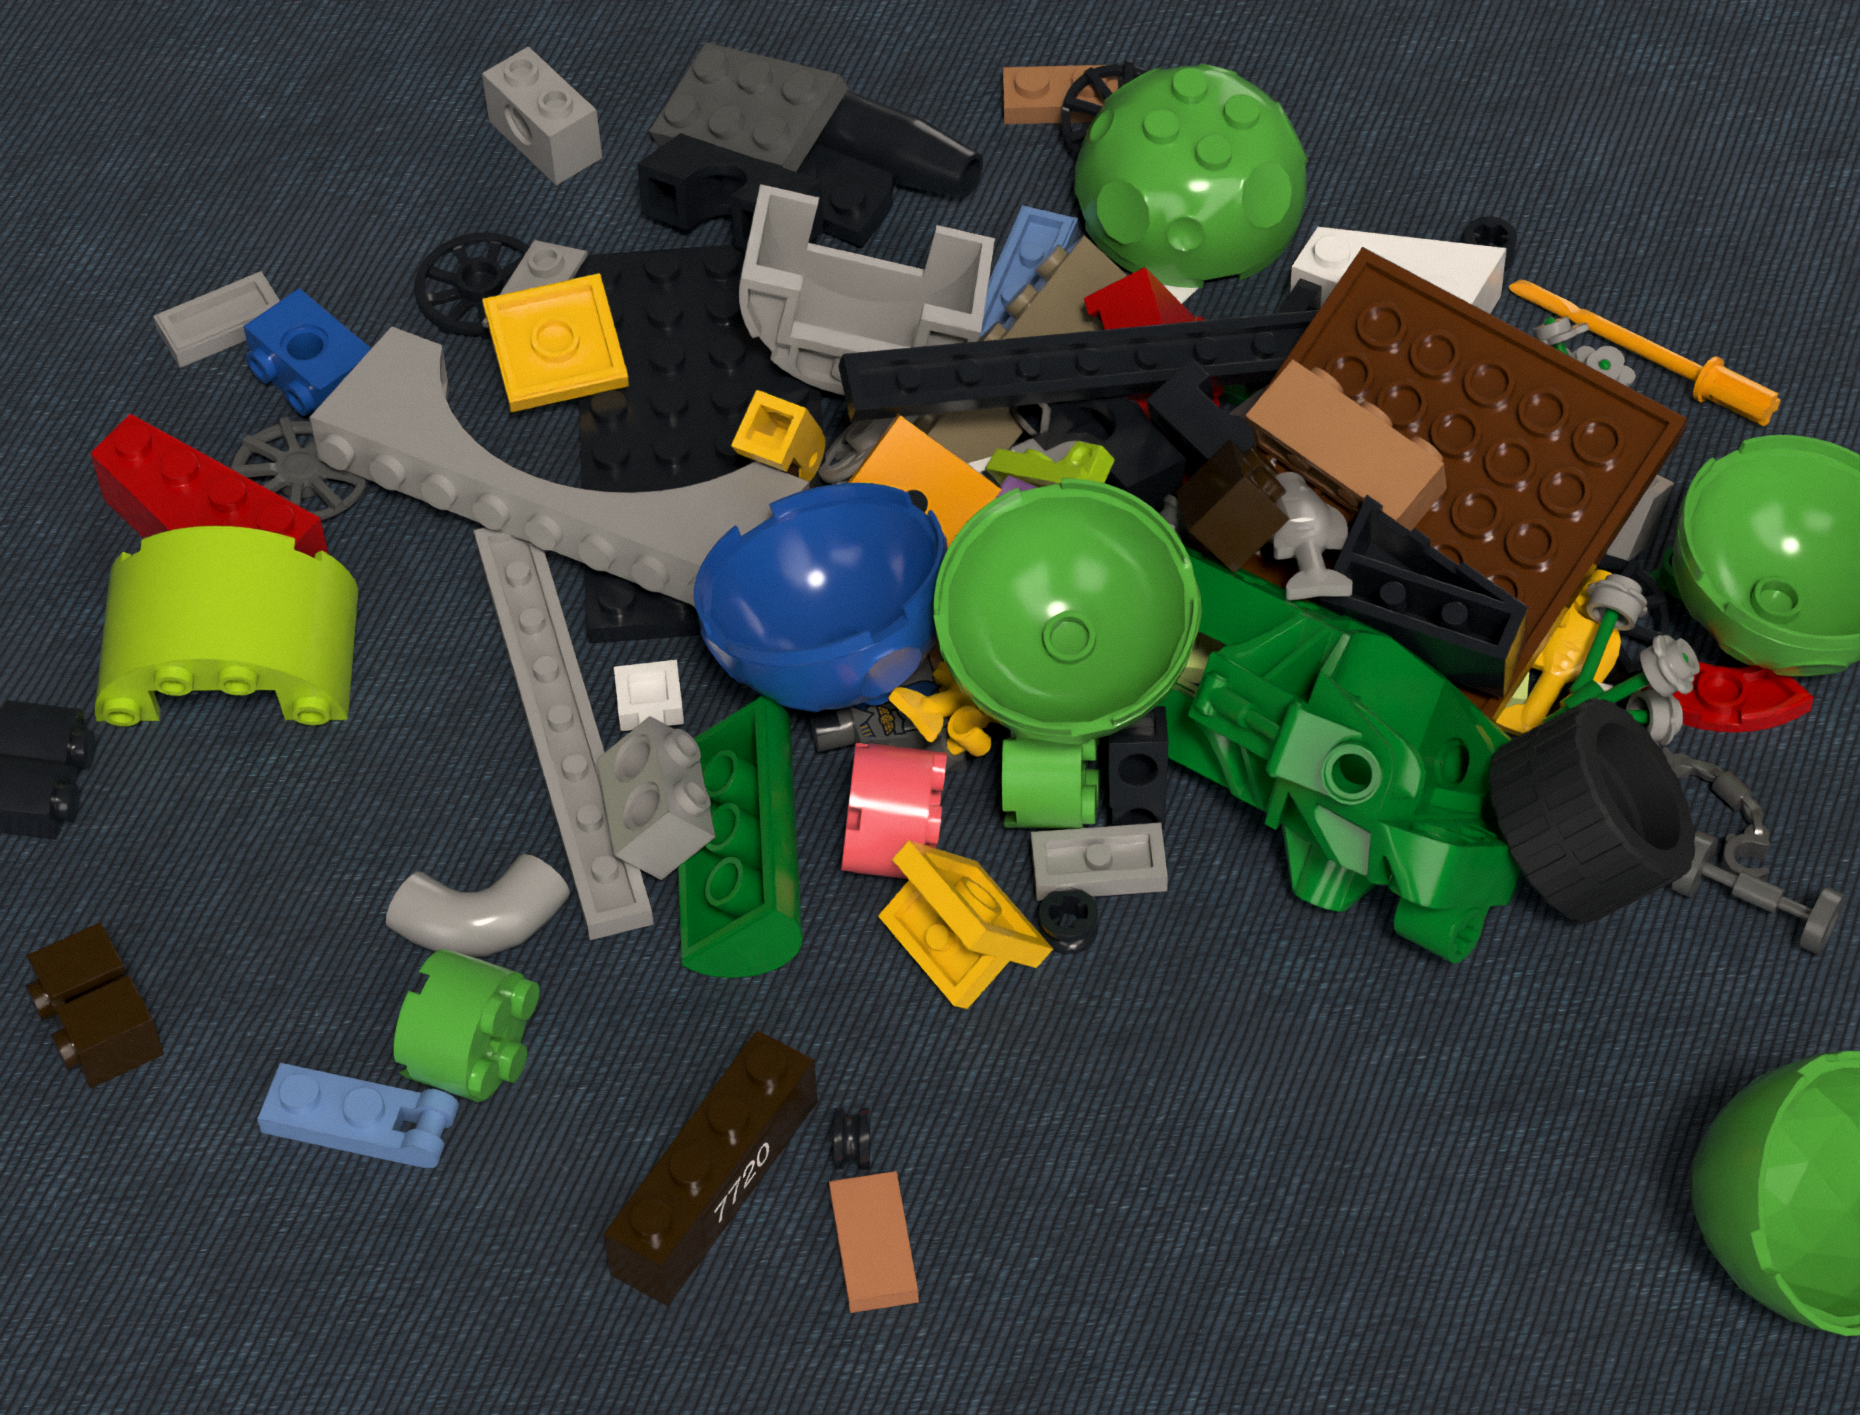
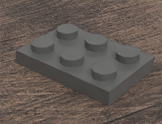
M706 42L650 128L649 133L659 146H663L682 133L797 172L849 88L841 75Z

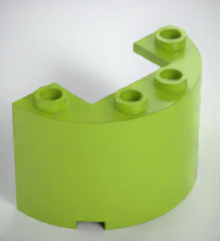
M197 526L170 530L142 539L141 550L133 555L122 552L113 563L109 574L95 700L96 720L106 721L116 726H132L139 723V721H160L161 709L154 691H159L166 695L180 696L191 691L222 690L232 695H248L255 692V690H275L285 720H295L306 725H321L329 720H348L359 590L355 579L340 562L324 551L315 553V558L294 550L295 538L264 530L233 526Z

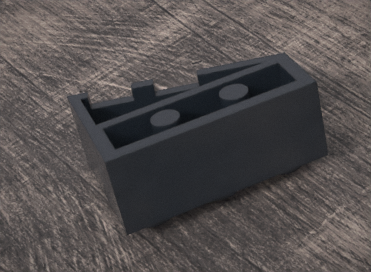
M1366 495L1333 569L1352 580V595L1321 596L1320 606L1340 616L1347 615L1391 636L1444 675L1448 680L1504 698L1526 646L1528 606L1465 562H1462L1460 565L1456 564L1432 547L1429 537L1416 528L1409 531L1383 513V505L1369 495Z

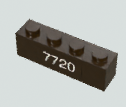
M756 1030L605 1231L604 1240L611 1276L667 1307L670 1305L818 1103L814 1059Z

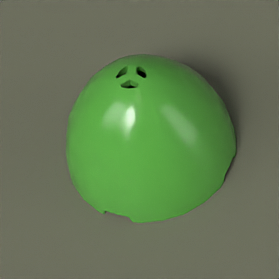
M1832 1051L1813 1054L1758 1076L1719 1111L1699 1144L1693 1159L1690 1176V1196L1693 1211L1708 1249L1738 1287L1760 1304L1790 1321L1843 1336L1860 1335V1051Z

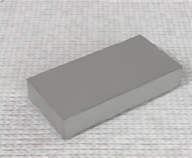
M262 271L156 314L153 318L156 330L179 368L246 341L243 326L277 304L280 300Z

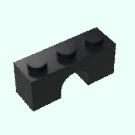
M682 133L637 163L643 215L689 230L703 219L718 215H731L733 220L734 246L747 250L759 187L762 184L818 197L819 201L809 242L824 231L821 180Z
M1126 395L1010 406L1009 413L1045 451L1069 441H1083L1101 445L1115 459L1105 484L1117 487L1138 497L1156 512L1163 509L1162 500L1168 494L1178 499L1176 491L1182 486L1186 458L1182 451L1169 438H1166L1145 416L1141 406L1136 401L1128 399Z

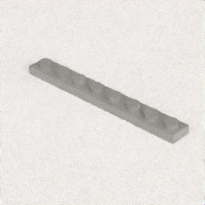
M487 527L474 530L476 547L589 939L594 940L654 925L652 909L640 869L614 856L597 759L605 752L545 552L531 542L500 530H491Z

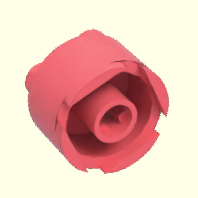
M855 743L842 855V871L908 879L892 860L908 840L936 848L940 832L942 814L940 800L941 791H943L947 753L872 743Z

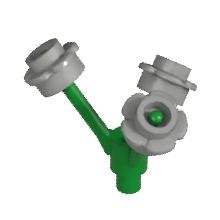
M1610 574L1606 576L1605 580H1599L1597 583H1591L1588 586L1587 594L1590 600L1586 611L1600 625L1581 672L1569 689L1571 694L1560 701L1561 709L1543 719L1542 724L1590 698L1605 699L1615 703L1631 695L1626 711L1633 715V718L1639 724L1645 727L1658 746L1668 745L1674 735L1680 731L1683 722V711L1680 702L1672 694L1677 691L1682 694L1690 693L1693 689L1694 675L1699 673L1698 659L1691 646L1681 638L1674 640L1668 635L1654 637L1653 645L1642 650L1640 654L1643 672L1607 691H1604L1593 680L1613 629L1631 630L1635 627L1638 617H1643L1647 613V600L1641 594V586L1634 580L1622 575ZM1651 684L1646 691H1638Z

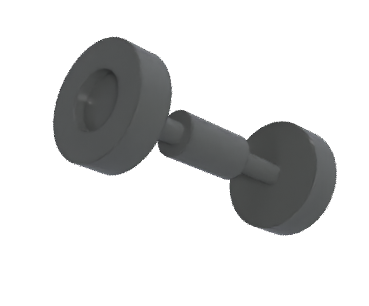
M1700 830L1695 833L1694 845L1696 847L1694 860L1691 861V869L1681 879L1672 883L1673 891L1692 898L1701 886L1705 876L1733 888L1732 895L1774 914L1778 909H1781L1806 920L1807 923L1800 940V947L1817 955L1823 952L1841 916L1846 901V894L1826 887L1819 896L1814 908L1811 909L1784 897L1786 890L1744 871L1737 876L1712 865L1711 863L1718 845V838Z

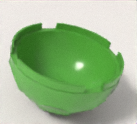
M1201 63L1196 66H1180L1168 69L1156 68L1128 82L1104 100L1103 107L1087 129L1076 161L1074 194L1075 198H1078L1084 219L1086 220L1085 229L1089 236L1117 264L1132 273L1146 267L1165 285L1203 288L1204 280L1238 274L1239 281L1246 279L1269 266L1285 251L1297 232L1307 200L1306 164L1308 158L1281 103L1275 101L1257 85L1240 77L1235 71Z
M1768 435L1742 441L1739 450L1717 461L1712 457L1694 477L1678 513L1672 569L1676 586L1689 614L1718 642L1719 647L1730 656L1747 665H1757L1783 676L1833 674L1848 669L1851 664L1860 661L1859 454L1834 443L1816 438L1796 435Z
M1061 478V483L1024 491H1020L1019 487L992 500L966 522L955 536L941 563L936 580L933 617L941 655L959 687L984 714L1004 727L1011 729L1012 733L1017 736L1048 742L1086 744L1091 739L1111 735L1140 721L1167 697L1188 663L1199 632L1202 608L1201 594L1189 555L1176 532L1158 512L1138 497L1117 487L1092 480Z

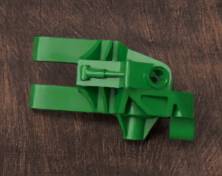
M1184 546L1192 563L1194 576L1201 594L1202 614L1199 632L1228 646H1224L1219 652H1211L1198 687L1179 678L1167 697L1157 705L1166 706L1169 740L1168 758L1230 789L1231 795L1268 813L1264 823L1267 826L1276 830L1280 824L1282 825L1292 891L1298 897L1328 910L1344 912L1377 884L1388 885L1392 892L1401 897L1394 918L1396 934L1452 963L1461 962L1475 947L1481 935L1484 919L1490 906L1510 904L1522 870L1508 851L1509 848L1504 837L1501 836L1490 800L1489 770L1492 769L1490 766L1492 757L1500 746L1512 739L1444 675L1391 636L1347 615L1340 616L1307 599L1287 600L1286 589L1242 568L1233 573L1215 555Z

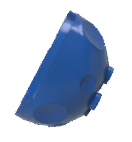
M841 483L811 488L770 503L769 506L773 517L741 536L738 527L735 525L717 541L702 562L694 585V602L698 613L701 635L713 656L731 677L739 683H745L756 692L775 700L781 706L820 712L825 709H839L860 703L869 705L886 703L890 701L888 697L893 689L904 683L921 666L929 652L933 651L939 643L933 617L934 594L940 566L948 550L947 539L934 512L930 510L927 515L913 505L910 495L906 491L874 483Z

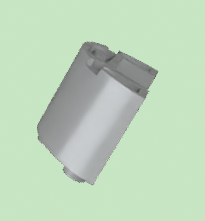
M760 184L741 274L739 303L745 325L752 338L760 337L764 344L772 351L771 360L781 369L809 385L844 395L838 368L843 354L977 342L979 340L995 238L936 225L925 268L920 269L808 243L819 198Z

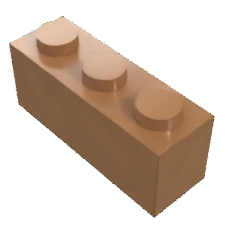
M1292 359L1245 415L1246 421L1253 429L1256 445L1354 514L1358 515L1366 495H1369L1383 505V513L1409 531H1412L1447 489L1442 455L1426 440L1418 436H1413L1409 440L1393 429V424L1389 417L1375 405L1366 401L1359 405L1342 393L1343 390L1340 384L1324 370L1314 367L1309 371Z

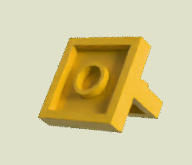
M910 840L892 859L909 881L878 917L954 1006L968 1009L1010 961L1037 968L1053 950L1049 943L977 861Z

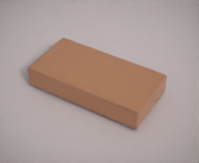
M897 1171L829 1181L830 1198L850 1313L919 1303L918 1287Z

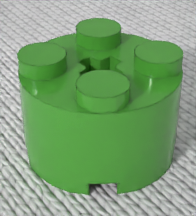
M1011 731V737L1003 739L1002 806L1003 812H1007L1004 820L1005 828L1080 829L1084 828L1085 824H1096V810L1099 808L1100 769H1088V760L1096 761L1097 745H1100V738L1091 739L1086 744H1066L1017 736Z
M440 949L434 952L419 970L420 973L430 976L421 994L408 991L403 1002L394 1037L395 1062L407 1066L405 1070L399 1072L405 1078L475 1102H481L488 1099L503 1080L515 1083L524 1069L527 1059V1047L521 1044L526 1020L533 1014L539 999V985L537 982L526 979L519 972L449 949Z

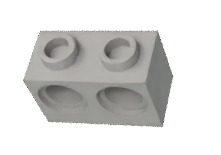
M652 716L646 718L597 759L614 856L662 880L714 839L715 832L710 812L711 801L705 788L700 763L701 752L699 746L684 730L673 729Z

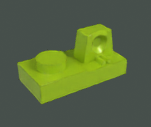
M1076 441L1064 459H1061L1058 463L1034 449H1026L1024 453L997 448L985 469L1000 485L1009 475L1036 487L1061 483V478L1084 479L1105 483L1115 459L1101 445Z

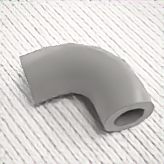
M528 854L519 855L499 880L489 888L478 892L457 891L426 873L418 871L407 878L395 893L386 914V925L389 929L412 943L435 952L440 949H449L470 957H487L523 944L553 918L569 898L570 891L561 875L550 865Z

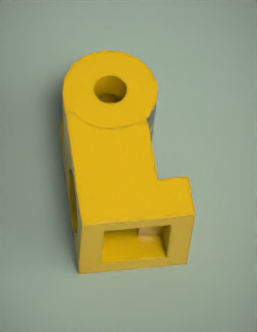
M756 390L731 446L742 456L810 482L820 467L826 440L822 429L807 408Z

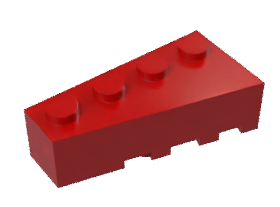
M129 414L90 453L103 500L143 539L180 528L233 526L264 530L295 538L294 550L315 558V553L319 551H324L328 554L320 517L132 414Z

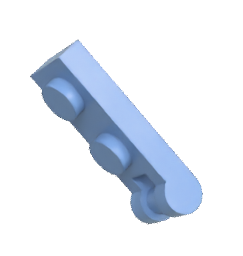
M280 1063L258 1116V1123L261 1133L421 1168H434L439 1163L445 1145L441 1139L443 1130L453 1125L460 1104L452 1095L437 1089H427L420 1093ZM404 1121L417 1123L415 1129H410L407 1132L401 1131Z

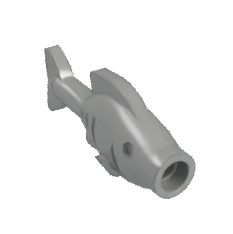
M1285 472L1277 475L1275 478L1286 490V494L1281 498L1290 520L1268 542L1273 544L1275 559L1294 558L1300 571L1288 581L1286 585V599L1298 600L1317 596H1351L1352 580L1337 571L1326 569L1322 557L1325 549H1343L1348 538L1347 522L1344 516L1336 508L1326 504L1309 488L1301 475L1294 472Z

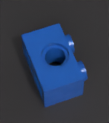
M300 288L243 326L249 350L245 356L249 368L261 382L267 384L271 381L284 393L292 408L302 416L307 414L311 416L371 350L367 344Z

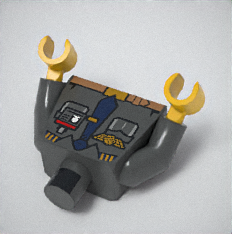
M937 646L933 651L929 652L921 666L898 687L917 691L927 697L948 689L933 676V672L939 663L942 662ZM891 701L880 705L860 703L810 715L811 731L818 752L852 744L855 750V743H872L934 750L935 752L947 753L945 772H953L967 769L966 751L972 756L978 757L985 755L991 747V737L982 730V728L987 727L989 724V719L976 707L969 705L961 707L952 716L943 718V727L934 742L927 741L911 719L902 713Z

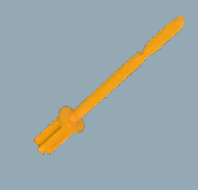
M1519 279L1509 285V289L1521 298L1562 318L1568 317L1575 324L1587 323L1588 331L1694 382L1693 398L1696 401L1704 402L1708 399L1762 426H1766L1770 422L1772 413L1778 410L1781 399L1777 398L1779 393L1724 367V360L1717 356L1708 360L1703 367L1593 312L1580 309L1572 302L1529 281Z

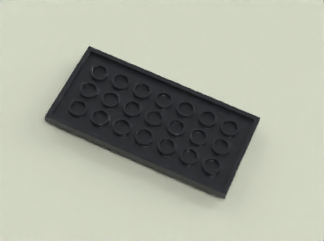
M733 244L587 255L575 278L600 273L626 366L629 386L579 397L582 489L624 493L669 490L710 481L756 462V460L738 454L731 446L756 390L807 408L823 431L820 388L795 378L771 360L772 351L759 336L752 338L745 325L739 303V286L746 250L737 248ZM824 451V455H823V459H822V461H821L820 467H821V466L824 464V462L826 461L825 451ZM818 471L809 482L810 489L828 485L819 477ZM585 564L586 619L589 644L701 635L698 613L693 605L660 592L646 590L637 583L606 571L594 570Z

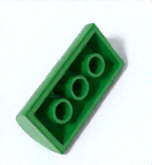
M764 695L693 738L701 752L700 763L705 788L711 801L710 812L715 838L678 866L682 966L697 973L713 977H751L773 971L792 960L799 952L803 941L791 722L787 710L775 700Z

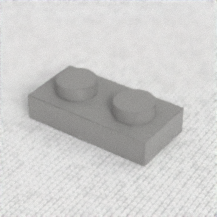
M1161 823L1031 832V851L1037 901L1043 900L1052 891L1068 887L1083 890L1092 897L1167 891L1168 875Z

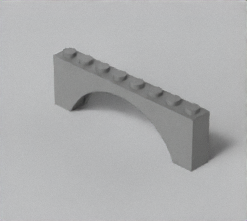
M392 326L310 416L318 460L336 470H345L376 482L385 489L397 490L428 502L437 509L451 511L477 521L491 530H500L531 542L540 549L557 552L585 563L594 570L606 571L637 583L646 590L660 592L691 604L694 607V585L697 573L705 557L717 541L735 525L738 527L741 536L773 517L769 506L770 503L794 493L810 489L809 481L758 462H753L735 472L695 485L637 493L585 490L534 477L493 456L462 428L447 402L449 385L442 345Z

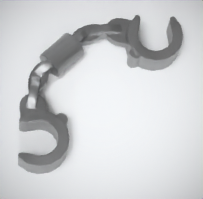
M1664 747L1663 753L1667 757L1673 772L1675 771L1677 778H1684L1691 774L1713 782L1712 790L1735 811L1742 809L1745 818L1751 824L1746 828L1744 834L1738 836L1728 834L1726 836L1721 869L1737 876L1744 871L1767 881L1768 868H1746L1735 860L1745 856L1760 860L1767 859L1770 833L1762 825L1763 813L1759 804L1752 798L1753 792L1732 772H1724L1712 763L1691 759L1686 754H1672L1668 747Z

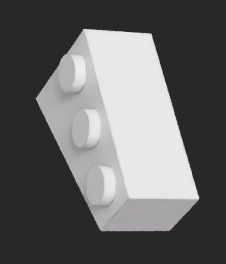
M1317 227L1292 265L1290 293L1300 278L1322 286V307L1360 249L1364 247L1490 314L1501 297L1507 248Z

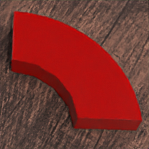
M1699 661V673L1694 675L1692 691L1688 694H1682L1679 691L1672 694L1681 704L1683 725L1702 730L1732 733L1753 732L1788 723L1811 711L1814 699L1791 676L1777 675L1772 670L1757 665L1718 667ZM1651 684L1638 691H1646Z

